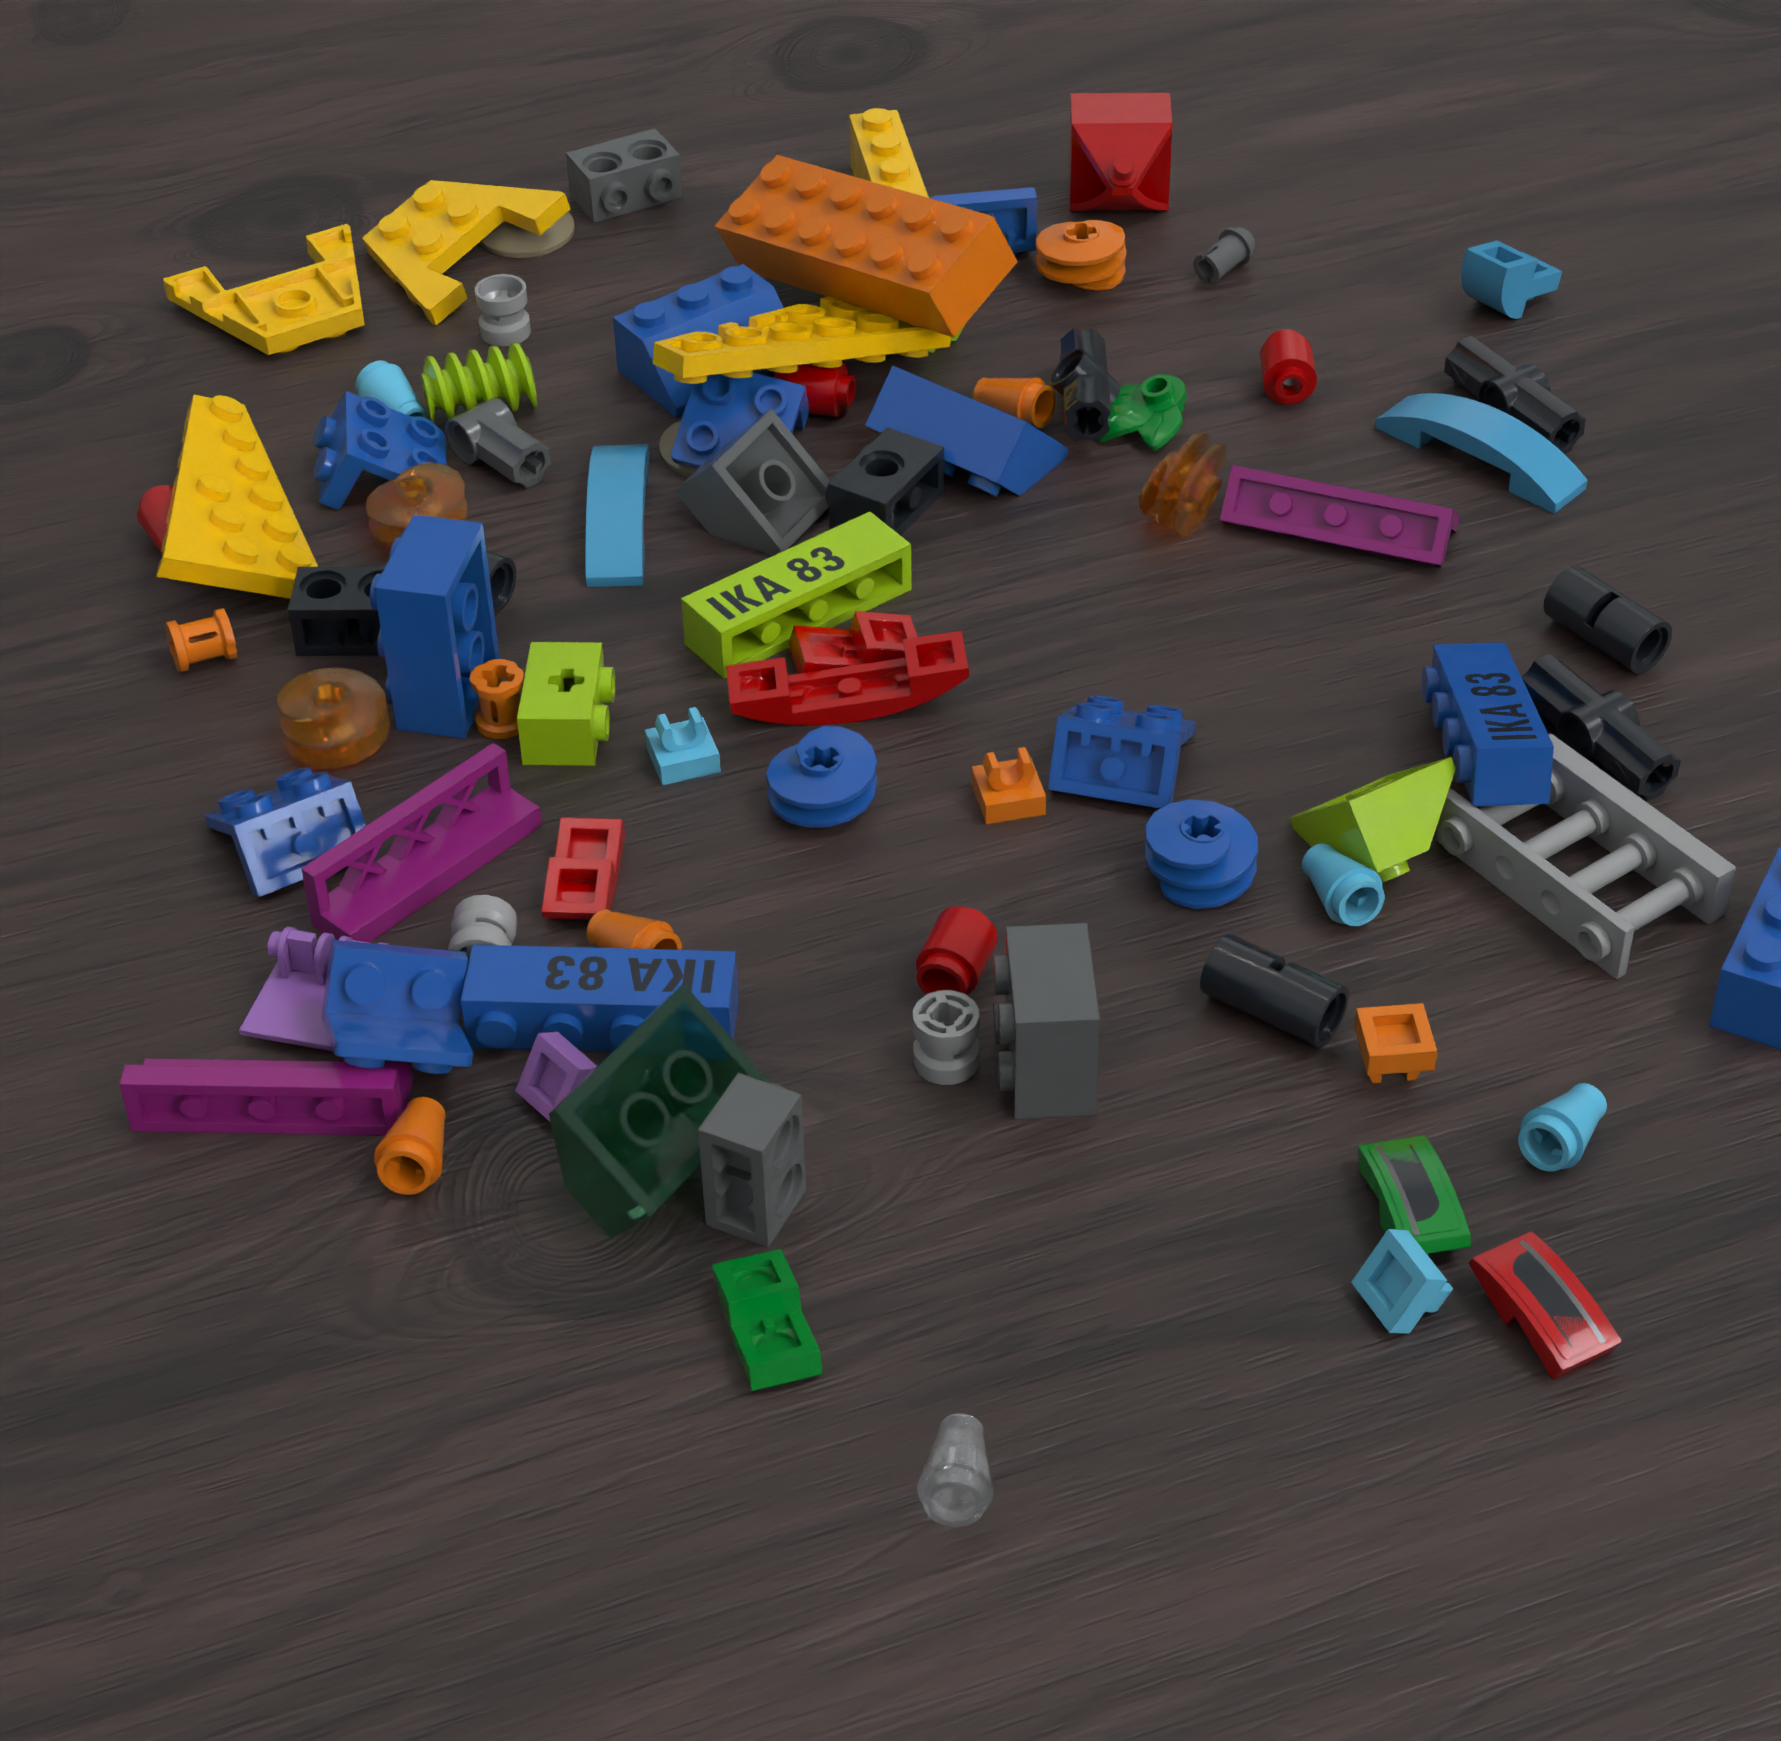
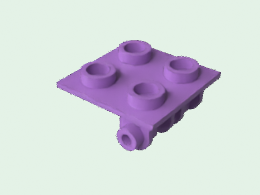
M289 926L284 928L282 932L273 931L268 941V954L270 957L278 958V961L239 1029L240 1035L333 1051L321 1017L331 941L335 940L333 934L323 933L317 941L315 933L298 931L295 927ZM341 936L339 938L342 941L362 942L353 940L348 936ZM379 942V943H378V944L389 945L388 943H383V942Z

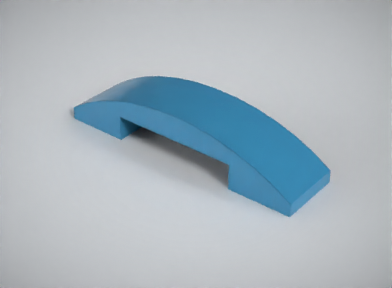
M1438 393L1410 395L1376 418L1375 421L1376 429L1418 449L1435 437L1511 473L1508 492L1554 514L1587 488L1588 480L1549 440L1520 420L1478 401Z
M649 444L593 446L589 463L586 504V587L643 586L645 561L643 531L645 490L649 477Z

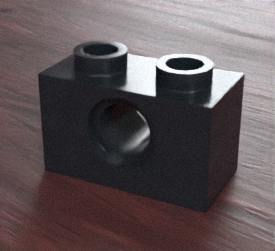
M887 427L873 442L864 446L859 455L840 473H836L830 479L825 494L826 502L829 504L830 529L871 512L901 536L945 492L944 447Z

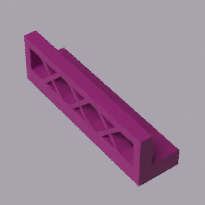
M1235 465L1231 467L1220 515V521L1224 523L1443 567L1450 533H1457L1460 515L1451 508Z
M495 743L490 744L302 867L301 871L311 924L323 933L333 934L335 940H339L341 936H348L356 941L370 943L541 827L540 807L510 788L506 750ZM487 774L489 786L468 799L477 780ZM444 803L435 822L421 830L430 811ZM394 834H397L388 853L374 861L382 843ZM347 866L348 869L339 886L328 893L325 880Z
M145 1058L143 1065L125 1064L119 1085L131 1131L385 1136L406 1109L413 1073L411 1063L385 1062V1065L379 1068H363L346 1062Z

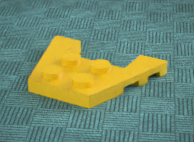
M430 180L425 185L419 187L409 199L391 214L383 217L379 224L363 236L362 239L368 254L394 283L398 282L405 289L407 297L411 302L423 309L429 322L437 326L468 299L462 282L443 275L446 270L502 222H508L541 236L571 209L565 193L560 191Z
M348 224L305 236L308 254L316 262L315 264L230 290H224L206 266L163 278L166 297L170 301L267 355L290 352L300 345L323 338L338 337L348 330L365 325L351 230Z

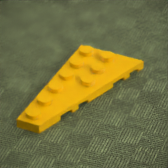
M827 296L820 299V307L797 304L749 317V327H739V324L729 322L718 325V335L695 331L654 342L653 364L673 373L674 380L678 382L699 384L707 381V375L721 374L730 378H749L753 376V370L767 369L778 373L796 372L798 365L811 363L818 367L835 368L842 366V360L855 358L863 362L876 363L885 361L887 354L898 353L906 357L928 356L930 349L950 347L951 337Z
M193 395L186 415L181 441L183 445L178 458V472L173 484L166 521L168 524L167 531L162 543V558L156 577L291 599L298 567H318L247 409L244 404L231 397L218 395L210 398Z

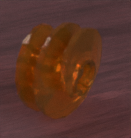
M1203 431L1191 436L1178 453L1171 451L1159 462L1144 484L1138 498V508L1145 516L1155 515V520L1163 527L1173 526V532L1181 536L1190 535L1200 525L1213 505L1222 484L1221 479L1218 477L1226 461L1227 447L1219 442L1208 449L1209 437Z
M427 462L415 465L403 471L396 479L378 486L368 496L366 503L367 516L370 518L368 525L370 534L377 542L392 547L394 540L407 528L413 515L465 521L468 516L465 483L459 472L444 464Z
M346 668L313 670L300 674L286 683L277 696V707L281 713L280 725L285 737L284 747L287 755L297 764L313 769H337L357 764L373 755L387 739L391 725L387 710L386 694L375 679L360 671Z

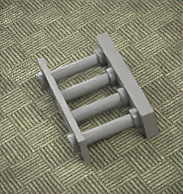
M1549 734L1554 751L1550 802L1545 805L1562 816L1564 820L1522 842L1501 825L1539 804L1483 806L1478 809L1450 788L1438 821L1436 841L1450 854L1457 856L1579 950L1586 959L1593 961L1617 980L1626 975L1634 932L1679 905L1685 907L1708 925L1726 915L1736 866L1557 737ZM1586 836L1610 852V854L1570 877L1545 860ZM1632 870L1658 887L1617 912H1614L1592 895L1595 891Z

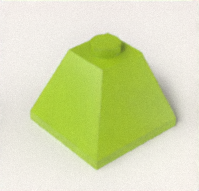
M1452 757L1392 773L1292 816L1289 820L1293 830L1311 847L1321 843L1329 844L1337 852L1374 870L1380 876L1381 881L1385 882L1410 871L1406 860L1429 850L1456 767Z

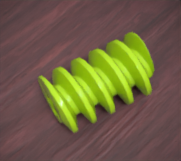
M517 342L509 345L507 359L504 358L496 345L490 346L486 363L483 362L478 351L475 349L468 350L465 366H462L454 352L448 353L443 370H441L433 356L425 358L423 373H421L422 389L427 416L433 423L436 409L441 408L449 420L456 416L457 406L463 405L467 411L477 406L479 402H485L491 398H505L512 412H517L520 396L526 395L534 409L537 408V394L531 364L528 356H526L522 347Z

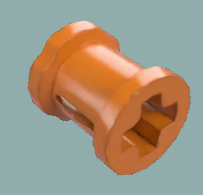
M224 608L214 610L212 617L180 625L175 620L165 622L170 652L179 673L188 671L190 664L224 656L226 660L237 658L234 634Z
M493 659L485 664L476 666L470 674V686L478 695L479 709L475 715V724L479 733L491 739H509L519 735L517 715L521 699L520 690L523 688L524 672L513 661ZM501 677H505L506 681L502 682ZM493 717H498V722H495Z

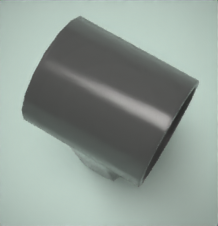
M491 398L449 419L445 424V434L450 448L463 463L472 464L481 459L512 482L520 483L525 488L532 487L542 481L546 468L551 464L550 448L517 427L512 412L500 399Z

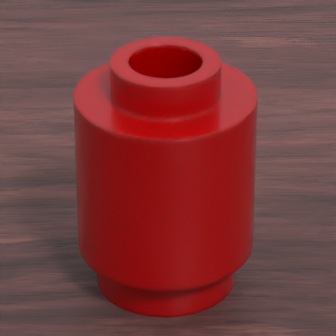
M1283 329L1271 334L1262 345L1259 354L1264 390L1269 398L1280 404L1302 402L1313 393L1317 385L1312 346L1304 336L1294 330Z
M811 363L798 365L796 372H775L774 378L806 386L809 414L840 417L844 407L850 408L853 404L856 387L855 377L848 375L847 366L842 363V366L835 368L818 367Z
M955 906L943 910L916 959V980L921 990L925 994L942 990H953L965 995L973 992L998 943V933L993 923L983 913L973 908Z

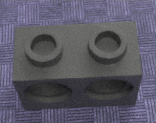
M656 128L566 153L570 196L593 223L683 198L680 154Z
M738 1073L698 1129L706 1226L769 1248L807 1190L802 1094L787 1090L775 1083H767Z

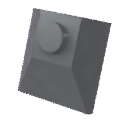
M771 408L705 461L675 492L710 535L774 556L789 549L829 508L825 494L830 480Z

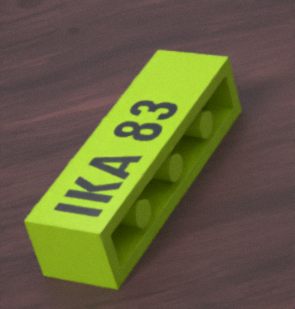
M871 512L865 513L681 598L684 643L725 679L727 678L726 666L762 661L790 648L788 643L794 625L833 628L853 618L855 611L866 612L912 590L911 544Z

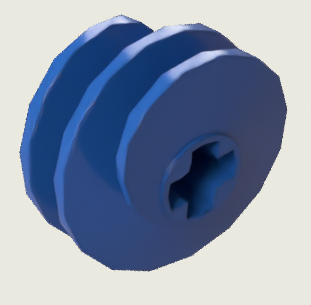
M822 726L810 731L800 740L799 744L783 749L770 761L766 772V780L769 786L767 798L773 812L788 823L807 828L831 827L851 821L867 810L876 796L878 781L876 776L877 759L873 746L860 733L844 727Z
M1189 799L1169 803L1155 811L1146 823V842L1144 846L1146 866L1160 879L1163 897L1174 904L1193 909L1219 907L1238 899L1252 886L1257 872L1258 835L1249 820L1233 808L1213 801Z

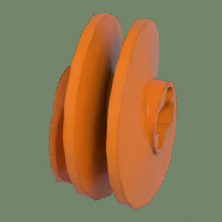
M1086 220L1083 222L1055 224L1042 230L1036 238L1035 247L1038 253L1035 256V265L1038 272L1050 280L1073 284L1075 287L1084 290L1101 291L1113 289L1122 282L1125 276V259L1127 255L1125 234L1123 228L1111 222Z

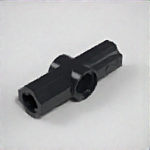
M1073 328L1060 339V362L1051 373L1049 383L1062 395L1064 430L1075 441L1085 439L1097 442L1110 431L1109 416L1111 414V405L1118 397L1121 386L1108 373L1106 346L1103 337L1093 328L1087 331Z
M1473 336L1457 341L1453 351L1446 356L1444 373L1478 397V402L1494 407L1520 420L1549 440L1564 454L1571 451L1576 441L1584 435L1586 418L1551 393L1548 379L1538 366L1526 364L1516 368Z
M1551 654L1534 660L1529 670L1521 676L1536 709L1556 726L1558 739L1587 760L1596 759L1637 795H1641L1647 801L1663 794L1670 782L1678 776L1681 760L1640 727L1637 711L1625 694L1611 690L1601 695Z

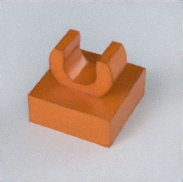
M1025 747L1018 748V759L997 762L994 752H990L984 756L983 765L971 766V785L985 824L1046 815V794L1032 758Z
M1423 1003L1356 1008L1354 1028L1367 1076L1370 1077L1372 1083H1381L1382 1074L1405 1073L1407 1081H1412L1418 1078L1421 1071L1435 1070L1437 1048Z

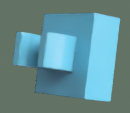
M696 707L689 708V720L669 724L666 715L661 714L656 718L655 728L645 730L646 748L662 785L721 772L720 754L704 718L701 717Z
M1388 1229L1351 1282L1389 1333L1410 1334L1425 1312H1437L1453 1290L1452 1286L1447 1283V1279L1408 1230Z

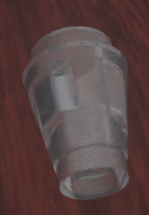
M952 1414L941 1421L939 1431L917 1484L918 1497L927 1515L935 1522L949 1527H963L976 1522L989 1507L994 1495L983 1436L984 1429L978 1419L968 1414Z

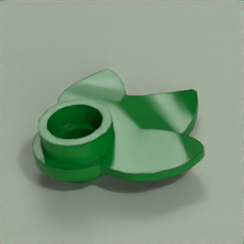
M1158 374L1147 378L1142 384L1121 386L1118 397L1111 405V414L1109 416L1110 431L1099 439L1098 442L1104 443L1124 434L1139 431L1143 442L1148 448L1153 451L1161 448L1172 439L1183 424L1181 414L1184 411L1187 398L1184 382L1176 376Z

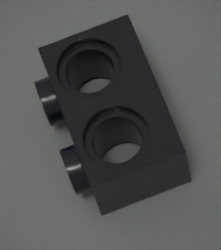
M385 566L298 567L288 607L296 656L379 655L377 642L380 622L378 611L371 608L370 589L374 576L382 574Z

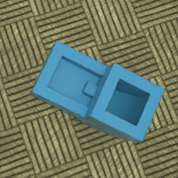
M1493 241L1466 249L1461 268V284L1467 296L1511 318L1518 319L1522 318L1526 301L1533 300L1535 296L1558 289L1563 271L1499 241Z

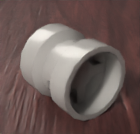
M508 274L492 275L479 281L475 286L477 308L483 312L478 318L480 338L490 345L501 347L509 346L513 342L521 343L526 340L531 333L529 313L523 309L528 302L526 283L521 278Z
M474 895L463 899L455 907L451 924L453 937H451L448 950L465 952L468 958V968L472 945L512 946L518 922L515 910L509 903L490 895Z
M942 990L926 994L917 1001L913 1008V1034L916 1037L913 1043L914 1068L928 1082L939 1085H954L968 1080L976 1073L979 1067V1041L977 1036L980 1032L979 1008L973 999L964 993Z

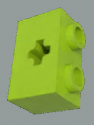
M531 642L517 715L522 765L595 766L598 742L608 741L609 706L604 705V703H614L615 669L614 667H604L602 643Z

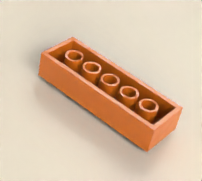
M776 155L771 162L762 168L759 176L730 205L729 210L714 226L737 264L746 265L758 275L826 297L829 296L835 298V300H841L845 303L953 338L1018 262L994 216L780 155Z

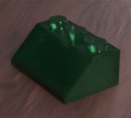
M685 984L679 986L549 1113L564 1186L611 1239L649 1218L701 1164L698 1129L738 1073L771 1083Z

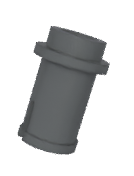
M1228 227L1221 232L1218 242L1195 257L1193 261L1195 273L1203 282L1208 283L1210 281L1211 284H1215L1236 265L1243 266L1251 261L1256 248L1254 237L1243 227Z

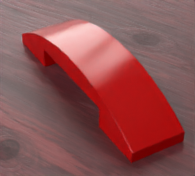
M962 631L903 639L905 658L788 675L785 657L726 666L731 713L769 723L815 726L865 721L913 708L946 693L970 677Z

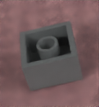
M1087 923L1006 927V954L993 955L995 996L1005 995L1004 1003H993L995 1043L1007 1044L1008 1051H998L999 1091H1012L1015 1119L1096 1115L1100 1017Z

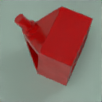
M1170 93L1070 94V211H1169L1173 126Z

